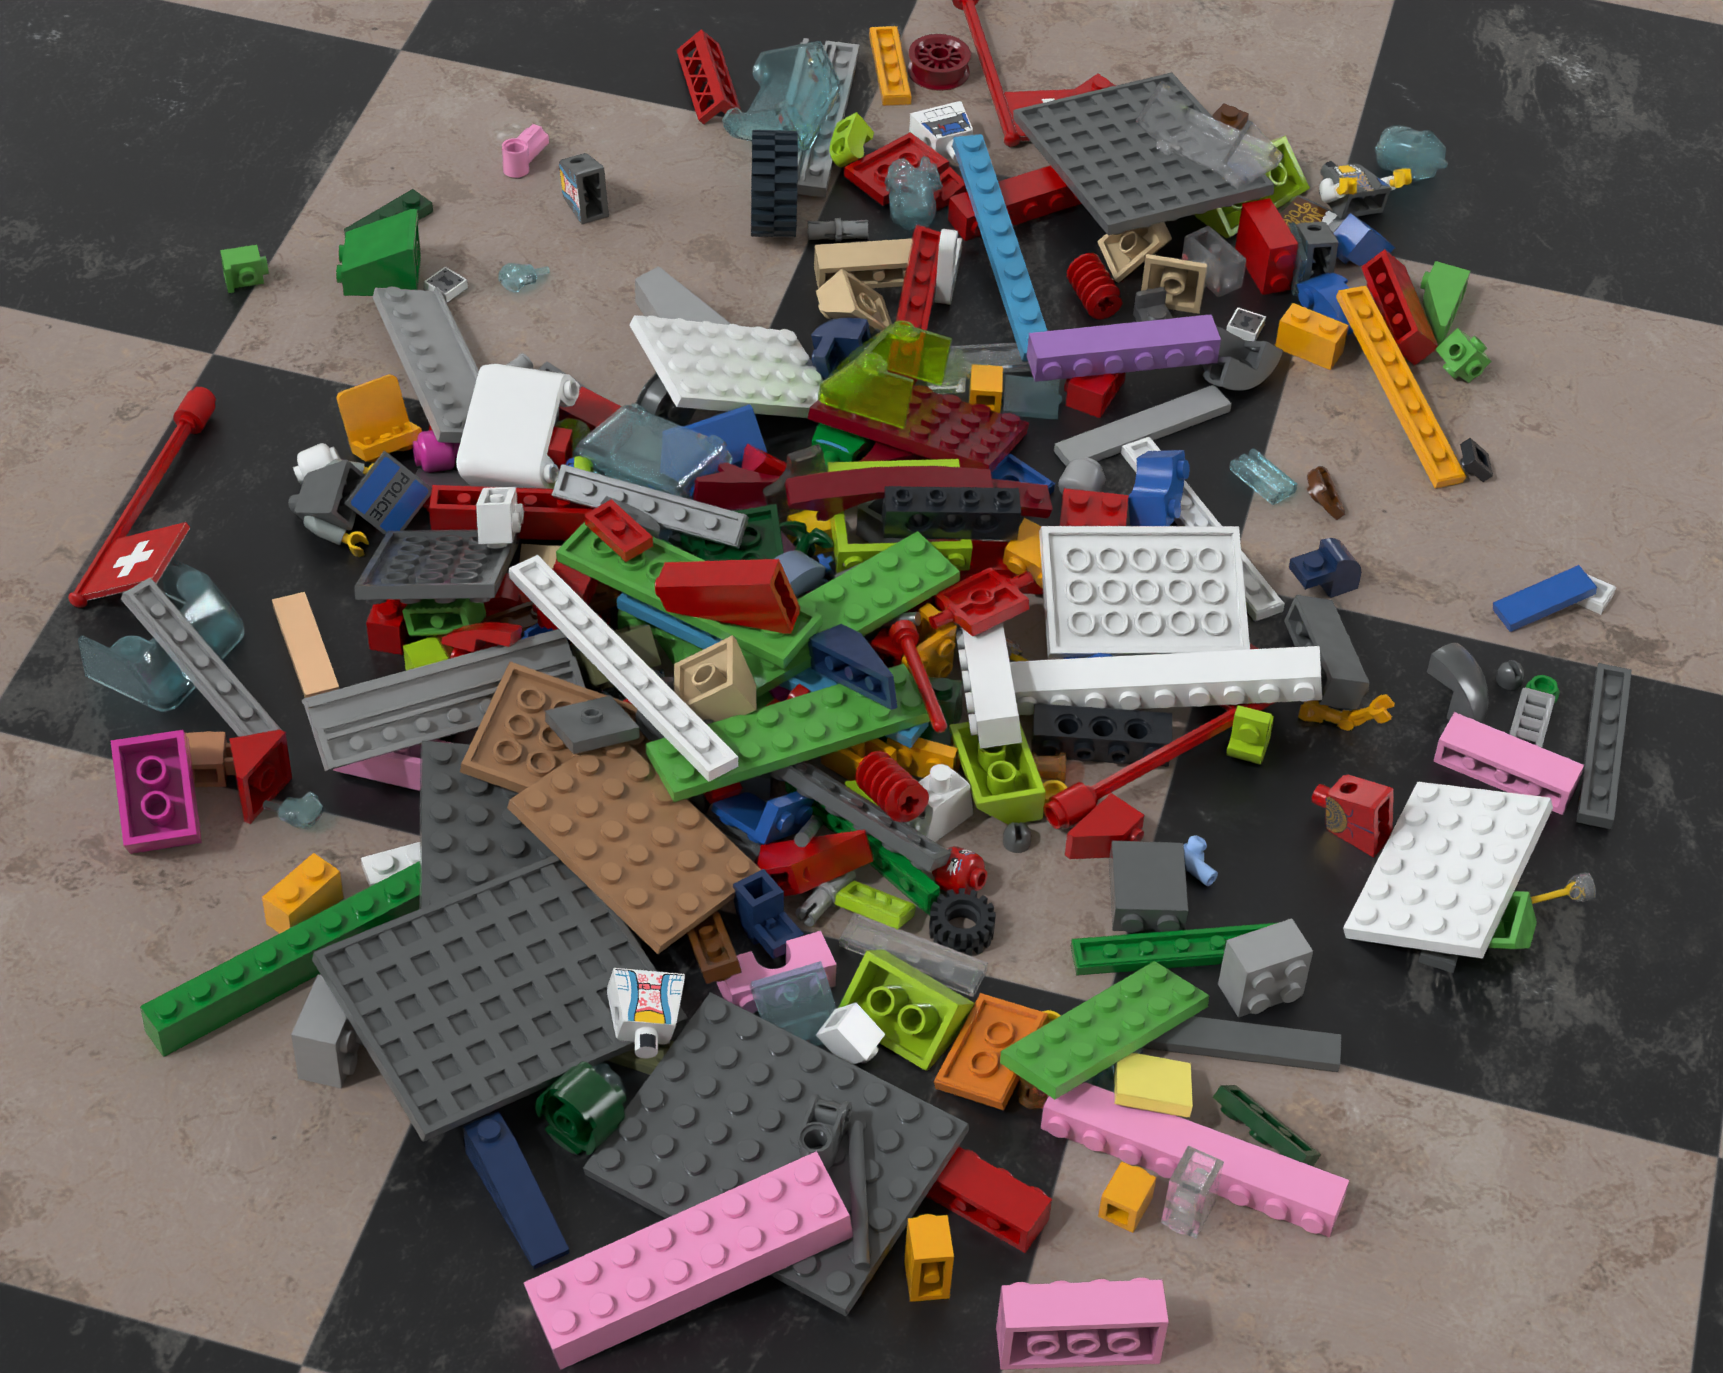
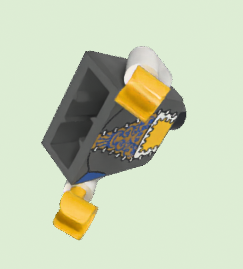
M1329 161L1322 166L1320 171L1323 180L1319 186V194L1321 200L1327 203L1340 219L1346 218L1350 213L1354 216L1382 213L1390 191L1412 183L1411 169H1397L1393 171V176L1380 179L1359 164L1337 166L1333 161Z

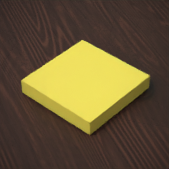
M1131 1053L1114 1064V1104L1190 1118L1193 1107L1191 1063Z

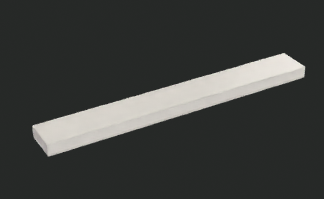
M1146 437L1123 445L1121 454L1134 471L1137 472V457L1147 451L1161 450L1150 437ZM1184 480L1181 514L1179 518L1174 519L1177 525L1221 526ZM1241 550L1248 614L1256 622L1283 612L1285 603Z

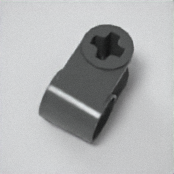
M814 1093L810 1096L805 1118L798 1133L800 1158L817 1151L826 1170L832 1167L842 1138L848 1129L847 1124L850 1122L852 1113L851 1102L844 1101L841 1104L821 1099L819 1094ZM816 1145L823 1146L822 1148L817 1150L810 1149L811 1147Z

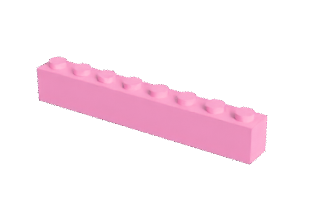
M1083 1082L1055 1100L1049 1096L1043 1107L1041 1129L1048 1131L1055 1137L1067 1138L1083 1144L1090 1150L1101 1151L1115 1156L1127 1164L1138 1165L1152 1170L1164 1178H1173L1192 1185L1201 1192L1213 1193L1229 1199L1236 1205L1247 1206L1261 1211L1273 1219L1285 1220L1302 1227L1310 1233H1319L1330 1237L1345 1199L1349 1184L1348 1179L1175 1115L1114 1104V1092L1087 1082Z

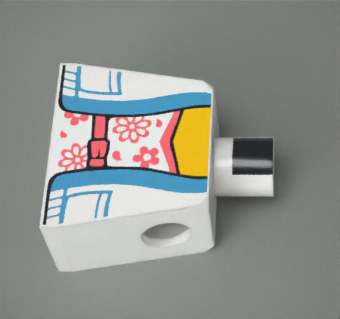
M613 968L607 986V995L615 1036L620 1041L635 1042L636 1056L640 1058L655 1057L658 1054V1044L670 1042L677 1023L685 974Z

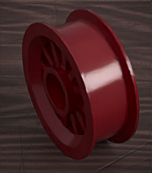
M929 34L916 39L910 45L909 58L911 61L908 65V75L917 85L930 90L945 91L957 88L967 81L970 74L968 63L971 58V51L968 45L959 38L946 34Z

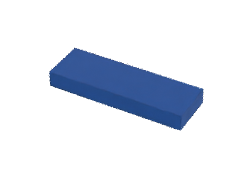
M1577 565L1493 602V611L1509 632L1595 595L1597 586L1580 565Z

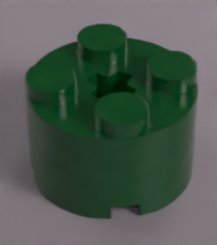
M582 1061L577 1066L568 1069L537 1098L536 1112L539 1118L544 1114L549 1123L545 1130L558 1145L573 1154L578 1155L581 1151H587L586 1155H589L624 1120L623 1103L626 1101V1096L619 1086L609 1084L602 1076L596 1073L589 1063Z

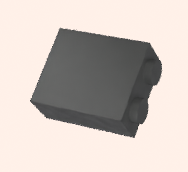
M1112 841L1109 857L1112 931L1135 933L1185 930L1188 900L1183 843Z

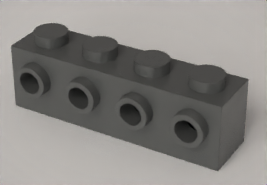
M1296 595L1284 622L1295 647L1320 646L1322 700H1318L1319 704L1334 708L1357 709L1362 698L1368 693L1369 679L1364 672L1360 659L1351 643L1350 636L1346 632L1341 616L1338 614L1333 601Z

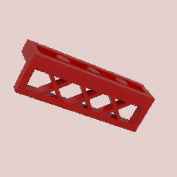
M701 29L677 49L697 118L702 124H706L722 111L735 121L742 115V111L720 44ZM696 47L693 56L688 57L687 54ZM698 64H702L698 74L694 75ZM703 82H707L704 91L699 92ZM709 100H714V103L705 110Z

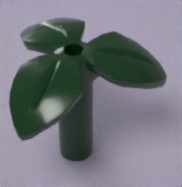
M787 521L779 525V528L784 533L797 537L793 542L794 550L801 551L811 558L816 552L814 543L822 548H832L834 546L833 540L824 531L815 528L810 533L807 532L805 523Z

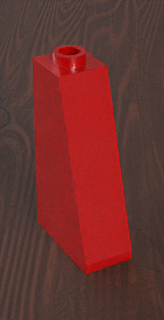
M779 559L665 562L659 577L655 580V593L660 598L666 612L791 634L801 609Z

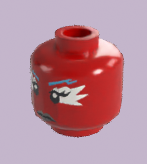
M958 846L949 847L947 850L951 852L947 864L932 871L936 884L945 892L953 889L955 895L959 894V888H965V894L970 895L971 890H981L987 881V871L985 870L983 858L975 852Z

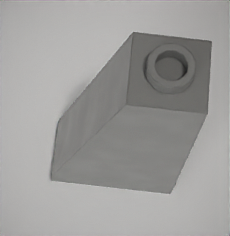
M659 266L635 279V302L644 316L652 315L667 319L681 318L686 321H709L716 324H730V322Z

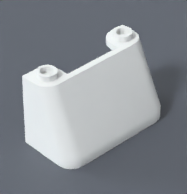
M503 364L483 365L478 372L457 454L456 463L460 476L470 486L554 489L559 469L547 453L559 404L562 407H569L575 404L579 396L580 385L569 374Z

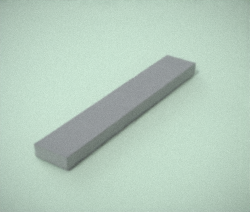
M1211 385L1055 443L1054 452L1066 467L1070 461L1083 457L1100 461L1121 453L1123 445L1146 437L1156 440L1228 413L1231 409V403L1215 385Z
M564 464L561 465L552 492L554 498L593 509L599 507L603 499L608 496L648 514L661 528L737 549L740 548L749 517L745 514Z
M151 577L122 594L121 600L239 737L282 730Z

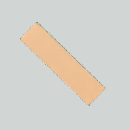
M305 592L272 599L273 609L304 697L308 698L339 689Z

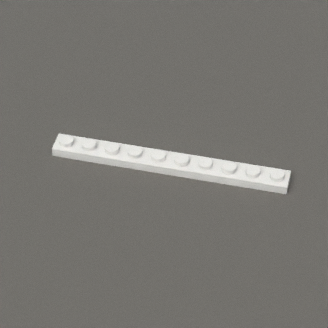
M538 555L509 568V578L708 782L738 767V756Z

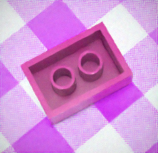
M184 730L111 740L123 846L126 850L133 854L202 843L189 739Z

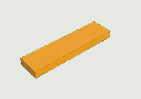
M870 27L869 37L883 106L911 104L912 96L898 27Z

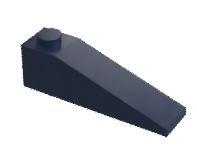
M839 624L814 634L809 638L808 648L811 657V669L891 710L898 708L894 676L861 633L843 624Z
M499 1111L464 1126L466 1154L533 1269L569 1254L566 1241L514 1136Z

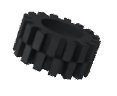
M959 888V894L955 895L952 889L947 891L946 897L943 894L937 897V902H933L929 922L930 939L933 938V944L936 948L942 945L941 952L947 954L949 950H953V957L958 958L960 952H965V958L972 957V950L979 955L983 952V946L988 948L991 945V939L993 940L996 912H994L992 902L987 904L988 898L982 895L978 899V891L971 890L970 895L965 894V888ZM963 917L972 920L976 925L963 929L951 925L948 921Z

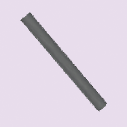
M814 815L808 820L794 838V842L798 847H805L823 826V818L819 815Z
M851 1121L847 1124L854 1266L856 1269L865 1270L870 1268L863 1123Z

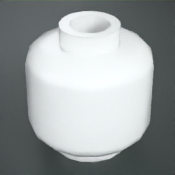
M320 443L298 453V466L293 467L300 485H302L307 473L323 468L335 459H340L335 447L329 448L326 444Z

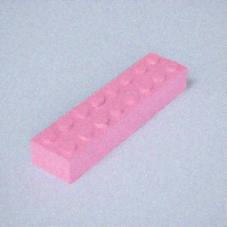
M816 1151L524 1282V1285L561 1370L852 1238L853 1231L850 1215Z

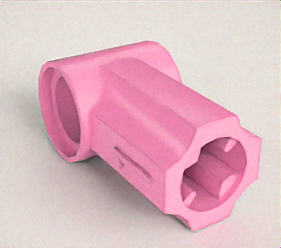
M532 124L517 138H511L503 142L502 158L503 173L512 178H520L529 173V163L549 144V136L543 131L541 126Z

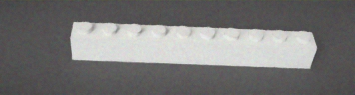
M1320 646L1010 662L1019 715L1033 714L1034 703L1134 710L1322 700Z

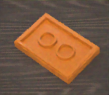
M980 993L934 1080L935 1088L1004 1110L1020 1076L1000 1063L1001 1051L1048 1024V1013Z

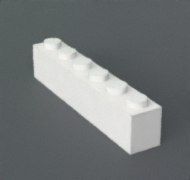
M954 622L957 626L958 649H962L958 650L961 670H967L962 671L968 713H975L968 715L971 735H978L980 749L1022 743L1019 714L1003 622L973 637Z

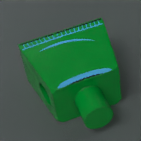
M819 423L812 439L811 461L815 464L814 470L816 473L827 472L828 462H859L872 450L876 441Z

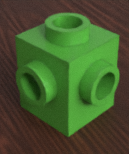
M1459 328L1455 329L1435 349L1446 362L1443 368L1454 379L1460 376L1468 383L1482 374L1484 369L1492 362L1484 353L1487 350L1485 344L1475 335L1471 338Z

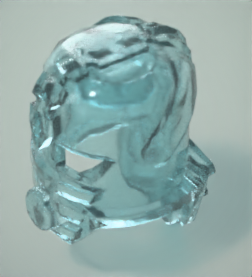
M1393 125L1382 132L1380 141L1374 147L1379 167L1389 172L1410 168L1412 180L1419 181L1420 179L1435 177L1438 168H1446L1448 166V162L1444 160L1446 147L1430 130L1418 131L1404 125Z
M926 156L922 157L918 168H914L904 158L893 161L888 167V174L885 178L886 191L889 192L892 222L906 230H914L916 225L928 228L936 217L934 192L943 187L936 164L930 163V158Z

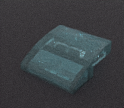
M821 961L751 982L749 987L760 1018L815 1046L823 1044L816 1034L836 1009Z

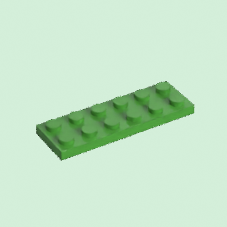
M1154 961L1001 1051L1000 1063L1055 1100L1207 1008L1209 995Z

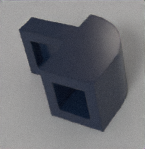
M838 318L820 325L811 335L814 346L812 365L816 367V371L821 375L823 381H831L840 361L863 363L872 345L868 320Z
M1336 538L1320 540L1319 549L1290 558L1289 569L1305 590L1320 585L1326 594L1332 598L1356 590L1359 587L1362 573L1361 566L1345 545Z
M765 869L733 884L736 913L753 945L760 943L769 955L775 959L786 953L787 940L804 936V933L784 911V891Z

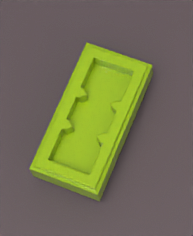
M855 880L837 892L835 898V905L860 914L868 921L880 922L895 929H899L911 920L916 910V905Z

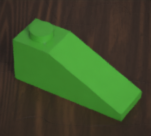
M1435 261L1431 272L1425 271L1420 288L1425 290L1422 303L1427 320L1439 346L1446 339L1464 298L1470 271Z

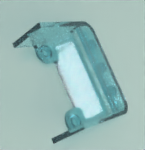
M172 558L162 574L165 595L185 604L179 611L222 660L243 638V620L207 574ZM83 635L78 639L86 677L154 710L170 711L175 709L196 688L154 637L148 641L139 636H125L119 639L111 648Z

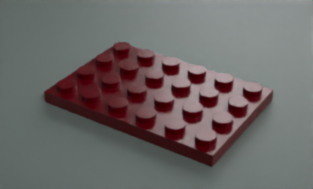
M867 367L853 368L810 406L808 413L809 420L933 460L959 459V465L962 468L990 469L991 472L1027 434L1029 422L1020 420V417L1015 414H1001L992 411L990 407L984 404H970L961 401V398L955 395H941L932 392V389L927 386H913L904 383L902 379L895 376L885 377L874 374V371Z

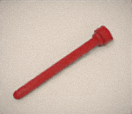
M909 620L897 621L889 630L891 641L895 648L904 652L933 729L938 733H942L946 730L947 723L916 647L919 640L916 626Z

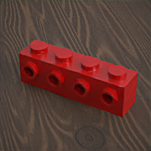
M1384 249L1364 264L1361 269L1375 304L1403 357L1413 365H1416L1434 352L1438 347V343L1406 267Z

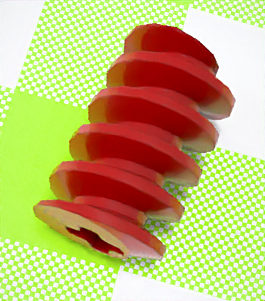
M1086 253L1077 257L1070 264L1067 270L1068 281L1082 301L1088 314L1100 320L1114 315L1123 304L1122 299L1119 297L1120 291L1115 285L1114 280L1110 277L1109 272L1105 269L1104 264L1100 261L1099 256L1095 253Z
M874 751L865 756L859 763L855 779L858 787L891 819L901 823L908 822L917 818L925 810L929 800L928 791L891 758L889 754L884 751Z

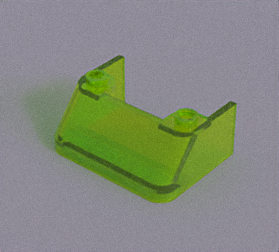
M896 321L895 324L887 326L852 351L820 384L817 398L825 405L903 429L906 424L914 380L887 372V370L942 386L952 338L913 327V324L907 321Z

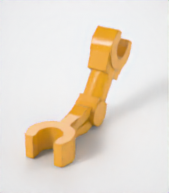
M1385 694L1376 697L1369 707L1351 711H1339L1328 707V705H1320L1318 700L1304 701L1303 705L1301 704L1298 717L1308 722L1322 723L1323 720L1337 724V727L1349 731L1355 726H1360L1371 719H1375L1380 724L1391 720L1392 716L1386 709L1394 707L1395 703Z

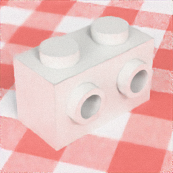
M516 487L483 488L476 504L478 544H487L489 548L506 547L507 543H513L515 534L520 533L521 524L524 521L523 504H517Z

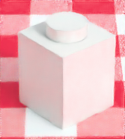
M857 1003L835 1009L816 1034L833 1055L851 1064L859 1062L865 1064L877 1054V1045L885 1035Z

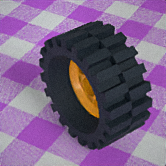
M752 130L751 236L796 237L798 131Z

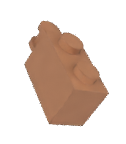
M225 732L185 733L189 739L195 787H226L227 775H235L231 746L230 743H227Z

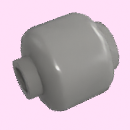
M1083 457L1068 463L1059 479L1058 487L1062 495L1064 488L1100 492L1106 478L1102 466L1097 461Z

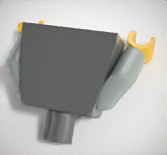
M335 459L323 468L307 473L304 477L300 493L294 494L289 498L290 510L304 521V526L318 537L341 545L342 542L348 544L354 556H364L363 549L354 545L358 542L369 545V542L364 533L360 531L352 532L350 535L346 533V530H352L357 513L345 505L344 502L373 464L368 468L364 467V463Z

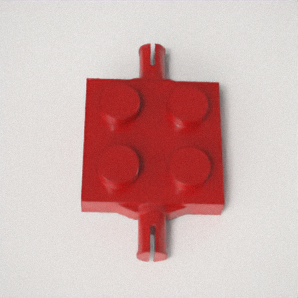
M989 567L935 594V605L942 612L929 617L930 625L934 630H937L950 622H955L972 637L985 632L1030 609L1029 599L1019 589L1033 584V577L1030 572L1025 571L1013 578H1008L998 574Z

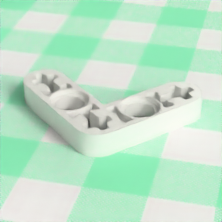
M942 229L935 303L950 305L952 301L963 241L962 238H957L958 231Z

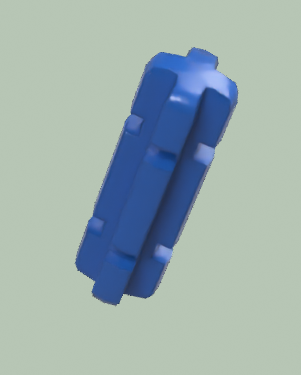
M823 553L819 554L817 558L820 562L818 563L826 567L824 577L828 575L831 580L834 579L836 574L834 572L836 571L834 558L831 555L826 558Z

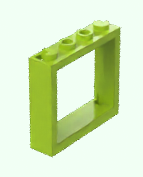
M959 459L828 462L827 472L870 467H960ZM844 511L830 519L837 573L863 563L896 544H848ZM971 539L930 542L958 570H970L973 549Z

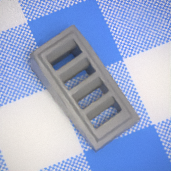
M1523 688L1509 735L1536 742L1535 745L1542 748L1555 696L1530 688Z

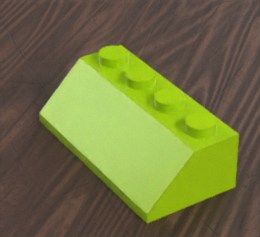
M1286 136L1265 142L1246 153L1274 184V194L1261 197L1259 200L1270 198L1275 207L1279 208L1293 197L1310 189ZM1256 200L1237 203L1231 207L1209 210L1203 214H1195V216L1225 238H1229L1238 233L1242 203Z

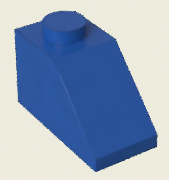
M1351 213L1333 233L1338 240L1336 257L1345 264L1350 260L1356 265L1362 266L1384 249L1390 253L1395 248L1376 230Z

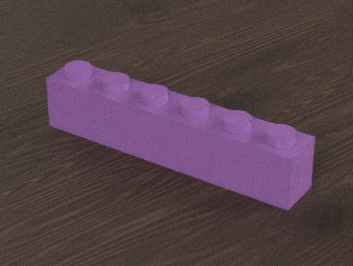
M1212 315L1029 333L1027 359L1035 382L1210 364L1218 362L1221 338Z

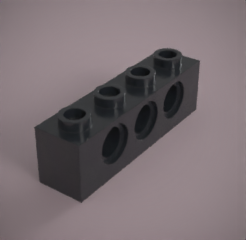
M885 486L882 506L883 538L905 539L918 531L925 539L1017 540L1021 518L1019 488Z
M1034 703L1031 754L1035 758L1133 764L1172 742V713ZM1170 761L1164 763L1161 766L1169 767Z

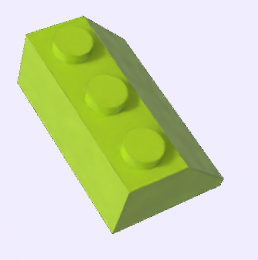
M969 722L951 724L949 730L954 745L958 748V756L967 782L970 784L977 809L1008 825L1012 822L1020 823L1041 820L1043 818L1046 792L1021 724L1022 743L981 749L978 735H971Z
M881 949L866 951L838 1008L857 1003L885 1033L879 1042L880 1044L928 1071L957 1038L974 1002Z

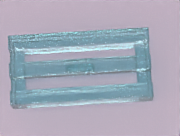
M1254 448L1249 450L1248 456L1245 453L1242 454L1239 461L1236 459L1230 461L1229 470L1272 505L1294 494L1297 490L1298 484Z

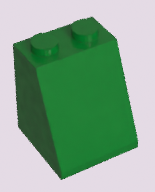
M410 209L346 232L344 245H339V262L342 265H337L336 268L337 283H342L344 296H373L375 288L397 287L400 289L418 290L421 248L417 209Z

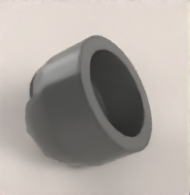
M1515 660L1504 662L1498 668L1496 682L1507 690L1518 689L1523 683L1524 668Z
M1023 822L1010 823L1003 833L1004 847L1013 853H1022L1028 850L1032 837L1029 827ZM1015 834H1020L1022 840H1016Z

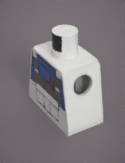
M958 101L910 113L909 132L944 158H952L958 164L952 146L953 137L973 135V128L962 102Z

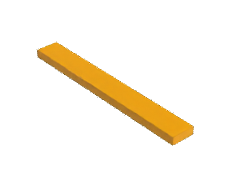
M1367 286L1338 290L1336 299L1434 488L1463 483L1466 475Z

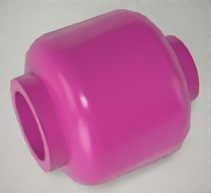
M433 430L420 432L417 440L413 441L416 466H421L426 473L453 469L460 443L438 442Z

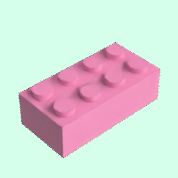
M1135 1278L1130 1281L1097 1279L1091 1282L1069 1283L1060 1280L1050 1284L1016 1282L1011 1285H1002L996 1324L1000 1370L1160 1364L1168 1327L1163 1281Z

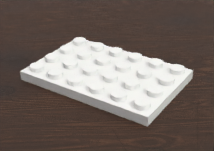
M634 315L630 323L631 329L676 407L731 411L750 404L754 414L808 418L810 406L829 390L821 375L813 367L809 355L805 352L793 331L787 329H765L759 326L745 327L736 324H716L709 321H686L681 318L667 319L652 315L648 317Z
M1041 526L1039 538L1048 658H1088L1097 653L1112 654L1114 657L1250 650L1239 526Z
M1417 782L1343 927L1345 937L1348 939L1483 959L1553 809L1551 798Z

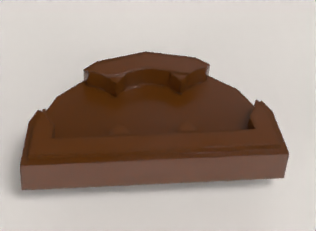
M1318 466L1316 469L1309 471L1307 474L1309 484L1307 491L1312 499L1320 503L1335 520L1344 516L1345 509L1328 469Z

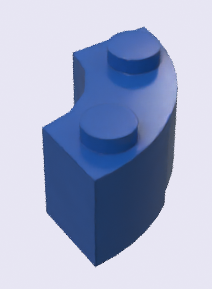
M1325 273L1298 283V297L1303 307L1349 325L1347 335L1354 333L1336 299L1338 290L1349 289L1346 285L1348 282L1346 278L1336 273Z
M1184 450L1147 451L1136 458V480L1133 490L1128 497L1130 526H1170L1174 519L1179 518L1181 514L1184 479L1189 477V463L1185 460Z

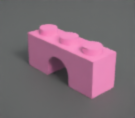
M821 931L786 941V965L778 969L762 967L756 961L752 951L737 955L742 973L733 975L725 981L717 982L725 1000L754 1013L767 1006L777 1003H788L794 998L811 993H821L836 986L837 964Z

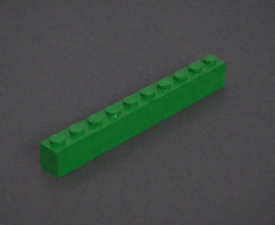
M420 861L141 1005L140 1010L146 1034L161 1055L165 1057L320 975L312 961L315 951L420 909Z

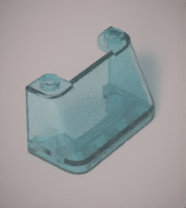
M821 41L761 52L753 67V76L761 89L747 112L742 113L738 108H732L726 112L722 119L725 130L734 138L752 142V130L798 131V152L809 150L840 94L839 78Z
M632 403L631 406L623 405L585 436L572 452L574 457L581 456L590 459L594 466L593 473L693 500L695 478L719 473L718 464L731 463L733 460L731 454L726 449V442L720 437L712 434L708 437L655 416L636 403Z

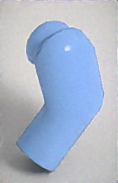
M1191 836L1188 843L1183 845L1185 870L1204 885L1210 886L1217 878L1218 872L1204 862L1203 851L1207 848V843L1199 836Z

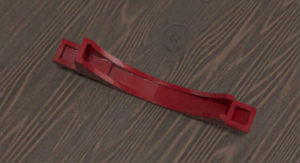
M876 441L872 450L859 462L933 459ZM726 462L718 464L719 473L695 478L694 501L727 510L750 509L777 504V509L789 508L785 487L786 479L792 478L789 476L758 473Z
M947 466L870 467L815 473L787 478L785 481L788 507L791 509L818 511L816 514L818 521H828L834 515L851 507L883 498L885 486L1019 488L1021 516L1048 519L1052 512L1047 485L992 479L990 469Z

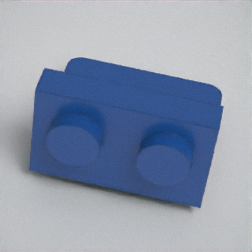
M796 791L768 800L766 803L754 794L745 792L714 802L711 811L720 816L719 819L724 824L737 827L745 832L751 841L765 845L797 834L812 816L813 809L811 807L814 799L806 798Z

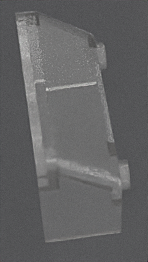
M1160 81L1136 120L1157 142L1155 147L1167 155L1174 152L1222 175L1223 180L1234 187H1238L1240 184L1248 185L1276 168L1283 158V154L1253 122L1248 120L1242 131L1230 127L1191 109L1163 81Z

